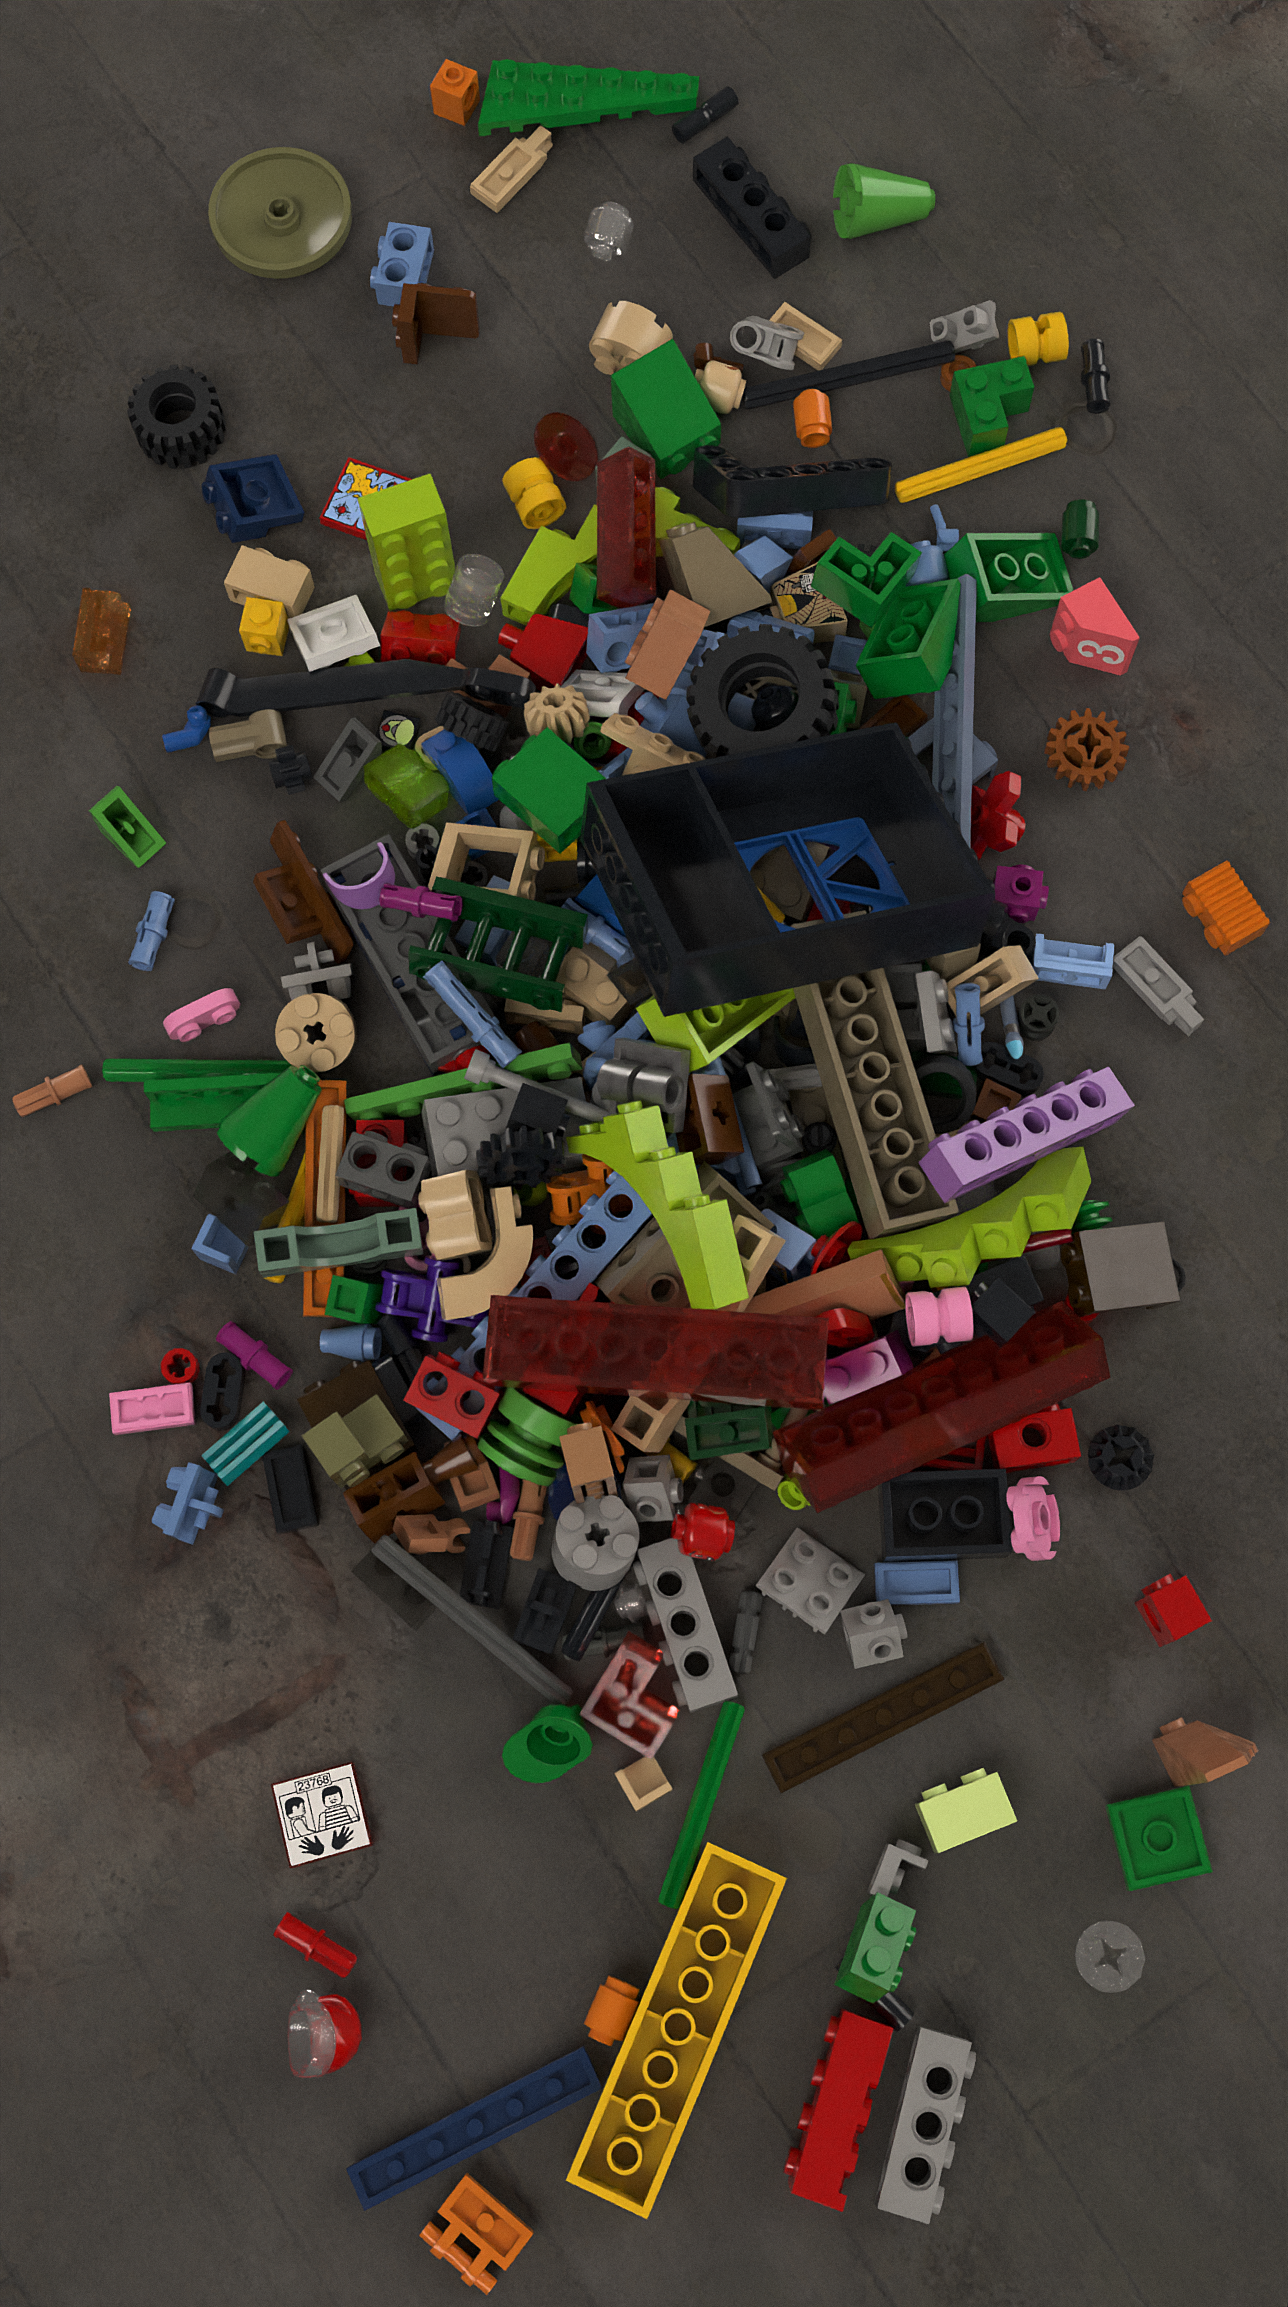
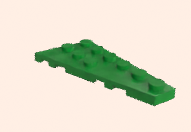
M510 59L492 60L478 123L479 136L491 135V129L509 127L510 133L523 131L524 125L540 123L545 128L600 122V115L618 113L619 119L632 118V112L649 110L654 115L692 111L697 106L700 76H689L685 73H654L649 70L639 72L625 71L612 67L599 69L586 68L581 65L561 66L550 65L546 62L522 63Z

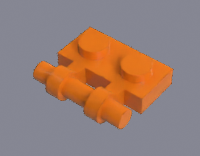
M466 2173L437 2211L450 2222V2225L442 2232L429 2221L419 2236L432 2247L430 2252L439 2260L444 2257L462 2273L460 2279L469 2287L474 2284L484 2294L488 2295L498 2280L485 2270V2267L493 2260L506 2271L532 2237L534 2231L472 2176ZM460 2233L481 2249L474 2259L454 2242Z

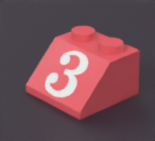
M1100 577L1060 598L1050 631V639L1054 648L1058 652H1063L1070 663L1120 676L1128 671L1140 639Z

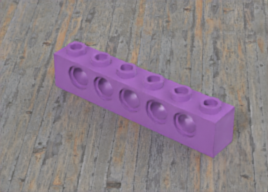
M1110 1067L1095 1073L1088 1069L1073 1078L1069 1085H1065L1061 1081L1047 1089L1043 1093L1044 1096L1040 1098L1036 1094H1032L1017 1103L1015 1109L1011 1111L1007 1107L995 1111L982 1124L978 1120L971 1121L958 1130L957 1135L953 1137L949 1133L940 1135L928 1144L930 1151L918 1163L943 1202L946 1203L1115 1124L1135 1106Z

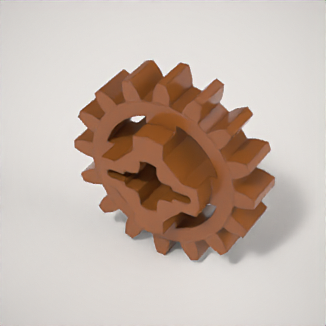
M1086 708L1083 717H1079L1078 713L1072 710L1068 721L1060 717L1057 720L1056 729H1050L1047 740L1050 742L1046 743L1044 754L1051 756L1048 758L1046 765L1048 768H1058L1055 775L1057 780L1064 776L1069 778L1067 787L1072 788L1076 782H1080L1082 790L1087 791L1089 784L1094 782L1098 789H1102L1105 778L1113 783L1116 780L1118 771H1123L1127 761L1124 758L1128 754L1129 746L1122 743H1124L1127 734L1126 732L1116 733L1115 730L1118 725L1116 719L1110 723L1104 721L1106 712L1102 711L1096 718L1092 717L1090 708ZM1079 730V732H1077L1075 735H1069L1072 732ZM1086 748H1088L1087 751H1088V754H1090L1089 759L1087 758ZM1098 764L1104 765L1100 768L1094 769Z

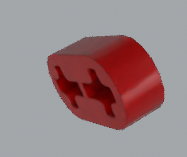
M838 1308L825 1311L813 1318L818 1341L848 1348L864 1344L875 1336L869 1315Z

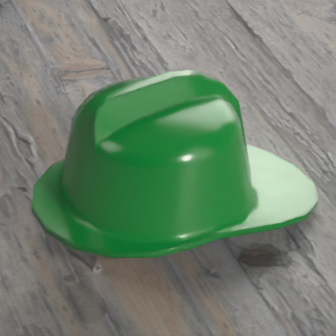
M550 1704L542 1707L534 1715L530 1723L513 1734L504 1744L502 1758L504 1766L509 1772L522 1781L545 1783L559 1778L590 1756L593 1744L582 1718L581 1706L575 1704L567 1707L561 1704Z

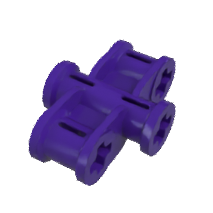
M425 1256L424 1263L428 1265L426 1275L396 1269H382L381 1271L384 1284L381 1301L376 1303L375 1310L391 1315L419 1318L417 1328L412 1330V1336L415 1338L433 1342H447L448 1334L445 1333L447 1322L476 1328L486 1316H489L490 1309L464 1318L442 1319L437 1278H439L440 1271H443L442 1277L455 1276V1271L460 1269L461 1262L458 1260H437L435 1256ZM396 1285H399L398 1296L394 1300ZM436 1311L433 1326H430L432 1312Z

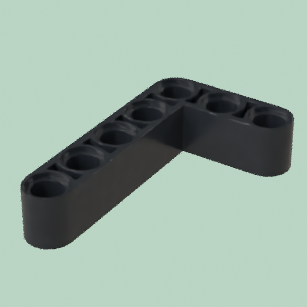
M704 445L695 448L692 486L723 514L736 518L880 505L887 503L889 499L892 463L881 458H859L748 468L723 447Z

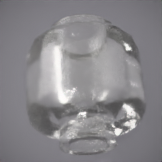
M603 202L602 206L594 207L591 210L583 240L592 249L591 254L594 257L610 261L612 256H621L626 253L634 228V222L629 216L628 209L614 202Z

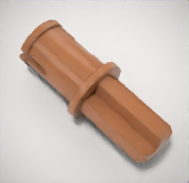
M79 1065L77 1068L53 1079H50L49 1076L45 1077L44 1083L19 1093L12 1099L18 1114L21 1117H25L54 1103L59 1106L62 1104L61 1100L93 1086L84 1066Z
M523 1479L518 1509L512 1515L516 1522L510 1547V1556L517 1560L531 1561L539 1524H544L545 1520L542 1517L547 1486L538 1485Z

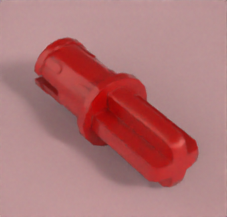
M290 1912L284 1915L273 1934L275 1938L281 1939L303 1953L305 1961L309 1962L312 1959L341 1978H346L356 1964V1955L326 1937L325 1930L321 1929L318 1932L292 1916Z

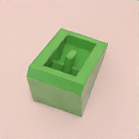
M119 786L112 789L89 810L100 832L137 868H140L166 844L164 839Z

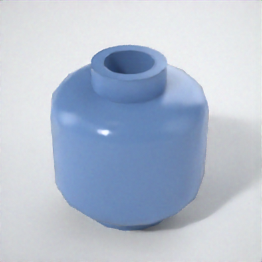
M929 540L911 544L921 551L922 554L914 576L905 587L949 579V572L941 547L931 545Z

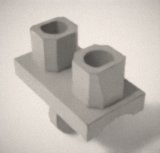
M989 300L955 313L932 319L930 321L931 339L936 343L951 341L955 353L970 348L975 350L981 348L987 342L999 339V332L995 322V302Z
M314 941L307 943L308 954L294 957L296 968L311 965L312 971L281 977L283 988H288L291 1000L305 994L314 993L312 983L321 981L327 982L329 995L338 999L351 997L350 976L354 975L353 965L350 963L321 969L320 963L334 961V954L332 949L318 952Z

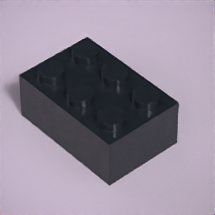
M1006 1469L880 1474L877 1482L882 1562L1006 1558L1012 1553Z

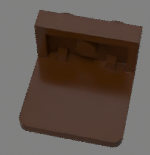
M403 283L400 304H394L392 325L397 327L396 347L402 350L403 363L418 364L423 333L478 338L480 326L476 293L462 287L444 288L431 286L426 283Z

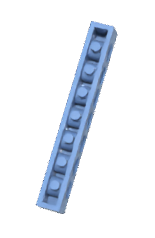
M613 1171L605 1181L610 1185L607 1191L600 1198L593 1194L578 1211L584 1216L574 1228L567 1224L553 1239L552 1243L557 1248L550 1256L545 1259L540 1255L525 1272L530 1277L520 1290L515 1287L508 1296L498 1303L503 1308L493 1320L486 1316L471 1333L476 1338L466 1351L460 1346L451 1355V1357L461 1362L458 1369L472 1376L476 1370L496 1379L498 1382L495 1387L500 1389L546 1337L550 1329L560 1321L582 1296L589 1282L593 1283L653 1215L640 1195L620 1174ZM620 1194L630 1197L633 1203L631 1213L624 1218H617L610 1211L611 1200ZM591 1225H599L606 1234L604 1244L597 1249L589 1248L583 1240L584 1231ZM566 1255L574 1257L579 1265L578 1273L572 1279H564L557 1272L558 1260ZM537 1286L546 1287L552 1296L551 1304L544 1310L535 1308L530 1302L531 1291ZM509 1317L519 1318L525 1326V1332L519 1340H511L504 1334L503 1325ZM490 1348L497 1354L498 1362L493 1370L487 1371L479 1367L476 1357L480 1349ZM445 1375L440 1381L433 1377L427 1383L428 1389L434 1394H443L448 1385ZM471 1390L469 1398L463 1401V1404L469 1412L479 1413L484 1407L485 1401L481 1393ZM416 1407L419 1412L451 1440L462 1432L460 1429Z

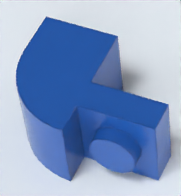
M445 729L421 743L426 756L444 776L450 794L467 815L488 807L499 800L494 796L491 778L493 775L473 743L471 744L464 738H459L453 732Z

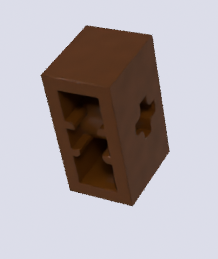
M688 1075L683 1132H677L676 1137L679 1152H693L695 1165H702L704 1161L708 1165H719L745 1152L728 1075Z
M415 1452L343 1492L357 1526L374 1544L383 1535L389 1536L394 1533L393 1526L396 1515H426L445 1504L437 1484L434 1485L424 1469L422 1460Z

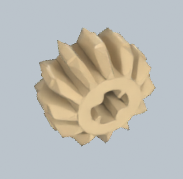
M559 683L554 688L542 686L541 693H530V701L524 704V717L530 736H538L548 727L560 739L571 744L572 737H583L584 729L589 726L590 716L587 701L583 696V692H576L573 685L561 688Z

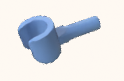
M935 504L930 507V511L937 530L936 546L941 547L942 551H948L959 541V530L946 529V523L944 522L939 505Z

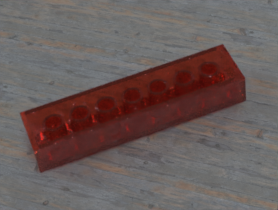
M491 1295L483 1379L490 1386L824 1410L829 1318Z
M1060 1301L1031 1316L1011 1339L1001 1347L988 1336H984L912 1368L899 1377L857 1393L773 1431L783 1470L816 1513L832 1508L840 1502L864 1491L871 1490L879 1484L901 1474L908 1473L918 1466L945 1456L957 1448L982 1439L1011 1423H1016L1024 1417L1046 1407L1053 1406L1063 1399L1090 1389L1094 1385L1111 1378L1104 1341L1063 1301Z

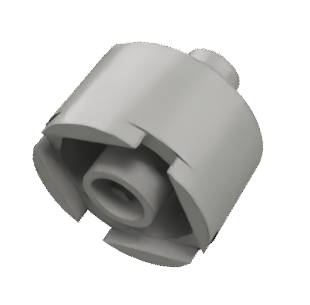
M602 1495L601 1499H595L594 1496H584L585 1502L577 1504L575 1500L561 1512L553 1537L552 1559L558 1573L564 1579L572 1581L581 1586L582 1589L600 1591L618 1584L630 1569L639 1544V1528L634 1515L619 1497ZM596 1542H601L602 1546H597Z

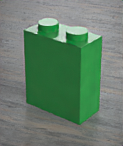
M548 727L538 736L532 735L523 744L521 751L510 761H503L495 769L491 777L494 796L560 854L581 835L587 782L606 779Z

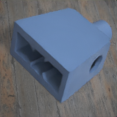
M646 692L638 698L635 703V709L645 718L640 725L641 727L652 733L663 734L670 738L674 745L686 751L696 752L705 758L707 754L704 748L701 747L689 720L687 709L690 706L685 696L669 695L665 700L661 697L657 699L652 692Z

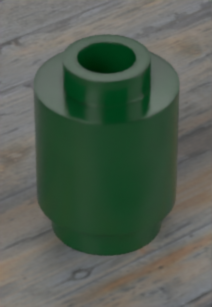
M1085 499L1071 501L1067 504L1066 510L1062 514L1061 548L1072 558H1087L1099 548L1100 514L1096 510L1094 502Z

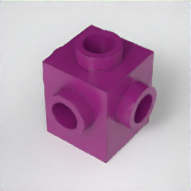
M1022 864L1012 867L997 865L992 881L995 887V899L1008 906V917L1020 924L1035 921L1039 908H1046L1049 886L1042 885L1044 871H1036L1031 866Z

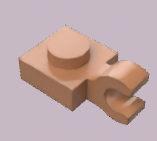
M434 1514L396 1515L393 1531L407 1553L419 1555L428 1552H445L446 1549L450 1553H461L465 1550V1546L460 1538L455 1536L458 1534H468L471 1530L464 1519L454 1518L449 1521H438Z

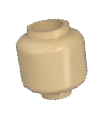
M711 360L706 364L704 371L696 370L695 378L715 412L728 414L732 408H739L747 381L741 379L742 373L739 368Z

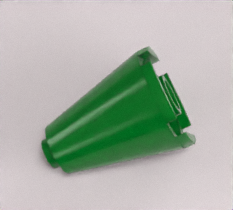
M301 1065L299 1068L295 1066L288 1067L221 1119L217 1125V1128H219L216 1132L218 1137L241 1161L244 1162L249 1157L258 1162L259 1164L255 1167V1170L270 1177L279 1176L284 1170L322 1091L318 1085L320 1078L315 1072L304 1065Z

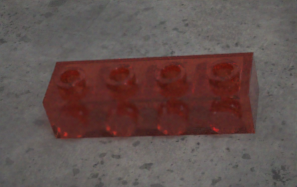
M630 446L597 462V599L619 609L636 606L656 596L655 459Z

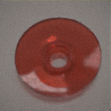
M560 412L549 413L538 421L534 430V443L539 457L547 468L560 478L568 481H582L589 477L597 466L598 454L594 440L588 430L572 416Z

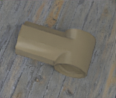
M277 710L257 711L251 714L247 721L209 728L210 744L216 762L251 755L262 759L277 758L275 749L287 746L282 714Z

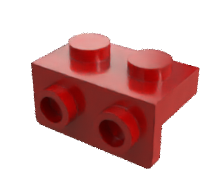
M405 610L397 612L388 611L380 635L381 662L410 659L446 666L451 658L456 661V648L461 634V618L449 617L446 614H413Z

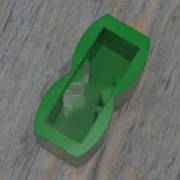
M825 1149L782 1167L785 1179L780 1180V1186L788 1203L794 1201L799 1214L793 1217L796 1227L817 1241L822 1235L830 1237L849 1222H858L839 1167L833 1154Z

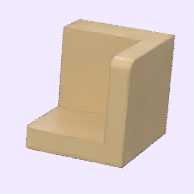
M652 1752L625 1769L614 1773L636 1812L673 1791Z

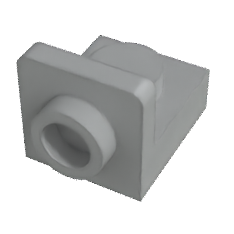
M898 1839L896 1846L885 1844L867 1893L874 1895L876 1892L888 1896L890 1892L896 1895L905 1870L898 1868L901 1860L918 1868L926 1869L928 1860L919 1857L922 1849Z

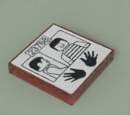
M353 1761L271 1784L290 1869L374 1846Z

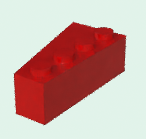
M843 2008L840 2009L838 2017L830 2016L823 2041L830 2043L825 2061L817 2059L810 2080V2085L816 2086L812 2104L804 2102L796 2128L803 2131L798 2148L790 2146L783 2168V2173L789 2175L788 2185L792 2194L843 2212L847 2195L842 2194L841 2190L845 2178L849 2179L856 2167L859 2156V2143L856 2140L858 2134H863L867 2127L873 2101L869 2097L871 2090H876L894 2029L890 2025Z

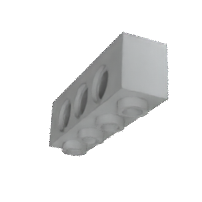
M672 1538L637 1549L639 1560L632 1562L639 1586L647 1584L652 1600L645 1602L652 1626L661 1624L666 1639L658 1642L665 1665L674 1664L679 1680L671 1683L679 1707L687 1704L689 1712L693 1713L738 1697L692 1557L681 1554L678 1549L677 1539ZM672 1574L681 1580L682 1587L677 1594L667 1596L659 1591L658 1582L664 1575ZM679 1614H687L695 1622V1629L687 1636H679L671 1628L673 1618ZM692 1654L703 1655L709 1664L707 1672L698 1677L688 1674L684 1667V1662L688 1656Z
M917 2025L874 2204L877 2209L926 2224L930 2223L932 2213L939 2215L945 2190L944 2187L938 2186L942 2168H950L955 2150V2142L949 2140L953 2122L960 2124L965 2108L966 2097L960 2096L963 2079H971L976 2061V2052L970 2051L972 2042L967 2039ZM943 2067L948 2071L949 2083L942 2091H931L927 2086V2075L931 2069ZM924 2112H933L938 2117V2128L930 2136H922L916 2130V2120ZM915 2157L925 2159L928 2164L926 2176L919 2181H911L905 2176L907 2162Z

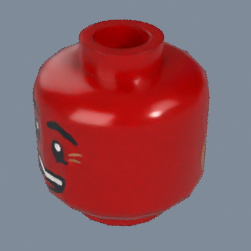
M696 1502L689 1503L682 1514H675L671 1527V1538L677 1539L678 1549L681 1554L710 1561L718 1560L723 1552H730L735 1534V1521L729 1519L726 1509Z

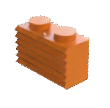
M1225 861L1189 881L1182 893L1184 896L1182 901L1186 911L1192 917L1198 916L1205 926L1204 935L1206 940L1214 949L1219 947L1224 956L1260 937L1270 924L1269 918L1265 916V912L1261 910L1256 899L1252 897V893L1248 892V888L1239 878V875L1235 873V869L1231 867L1229 861Z

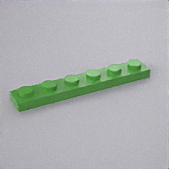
M569 1042L518 1055L503 1069L537 1081L545 1078L552 1080L564 1079L572 1074L571 1072L583 1068L580 1054ZM496 1061L495 1066L502 1068L500 1064ZM466 1068L344 1099L346 1114L355 1122L356 1120H384L385 1118L397 1115L400 1117L416 1116L421 1113L424 1100L507 1087L490 1080L488 1084L480 1081L479 1085L465 1080Z

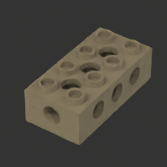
M704 1161L697 1169L702 1194H709L710 1200L727 1199L732 1224L739 1214L771 1230L774 1224ZM655 1217L646 1224L594 1281L610 1300L662 1346L681 1328L693 1310L691 1309L684 1280L672 1249ZM660 1280L659 1284L652 1288L653 1284Z

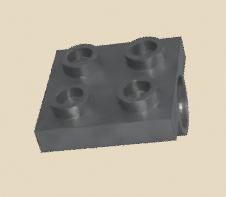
M630 1038L615 1039L614 1057L607 1060L601 1066L597 1077L599 1095L604 1099L610 1100L609 1115L618 1113L617 1105L641 1100L642 1107L659 1105L666 1132H683L691 1051Z

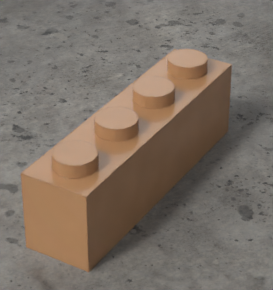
M582 1423L567 1428V1435L559 1436L576 1503L585 1502L584 1496H594L595 1499H601L602 1495L618 1497L602 1427L593 1428L592 1423Z

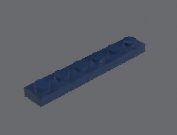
M582 2046L352 2164L346 2170L363 2210L366 2211L602 2089L603 2085L585 2046Z

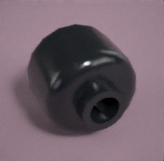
M771 685L762 689L751 708L752 717L760 731L770 730L786 721L795 710L799 697L789 686Z

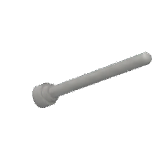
M477 1049L473 1053L464 1076L465 1080L478 1085L480 1081L488 1084L490 1080L517 1092L520 1091L522 1083L528 1084L567 1099L565 1111L593 1122H604L603 1117L609 1115V1111L495 1066L496 1061L489 1059L490 1054Z

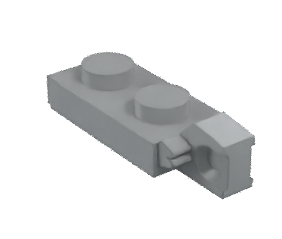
M1139 936L1113 957L1112 967L1161 1020L1163 1019L1168 1025L1175 1022L1188 1037L1201 1027L1204 1019L1193 1008L1197 1003L1191 995L1193 990L1143 937Z

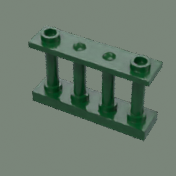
M436 876L432 892L460 896L462 898V911L458 918L477 922L463 959L442 953L453 921L438 917L427 948L424 949L410 945L408 951L409 974L416 975L425 980L423 976L437 963L443 961L465 988L530 1004L540 1010L562 1012L565 984L556 981L568 947L572 946L583 949L587 936L588 914ZM493 927L515 932L503 968L480 963ZM530 937L553 942L541 978L518 972Z

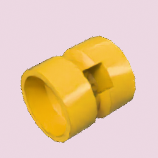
M1062 312L1041 314L1037 321H1034L1030 316L1010 319L1007 329L1010 359L1025 356L1028 366L1036 365L1038 359H1042L1044 363L1067 359L1069 349L1068 330Z
M542 458L524 459L506 471L502 478L503 485L511 501L515 503V509L527 529H539L541 526H548L564 514L566 502L558 486L554 484L553 476Z

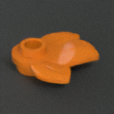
M593 1401L585 1402L587 1408L579 1411L583 1422L592 1423L593 1428L602 1427L605 1442L614 1457L619 1473L624 1472V1464L621 1456L624 1455V1449L610 1429L613 1423L605 1406L601 1405L596 1408Z

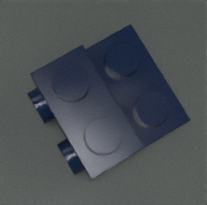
M277 454L209 465L205 482L202 483V495L207 504H214L217 511L215 516L217 528L221 534H228L231 543L266 537L268 528L302 522L305 512Z

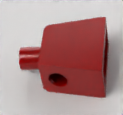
M534 614L524 630L506 623L499 634L498 644L512 650L510 661L529 672L531 681L536 685V689L541 692L542 686L554 688L559 683L561 687L576 669L580 670L588 656L586 654L588 627L541 614Z

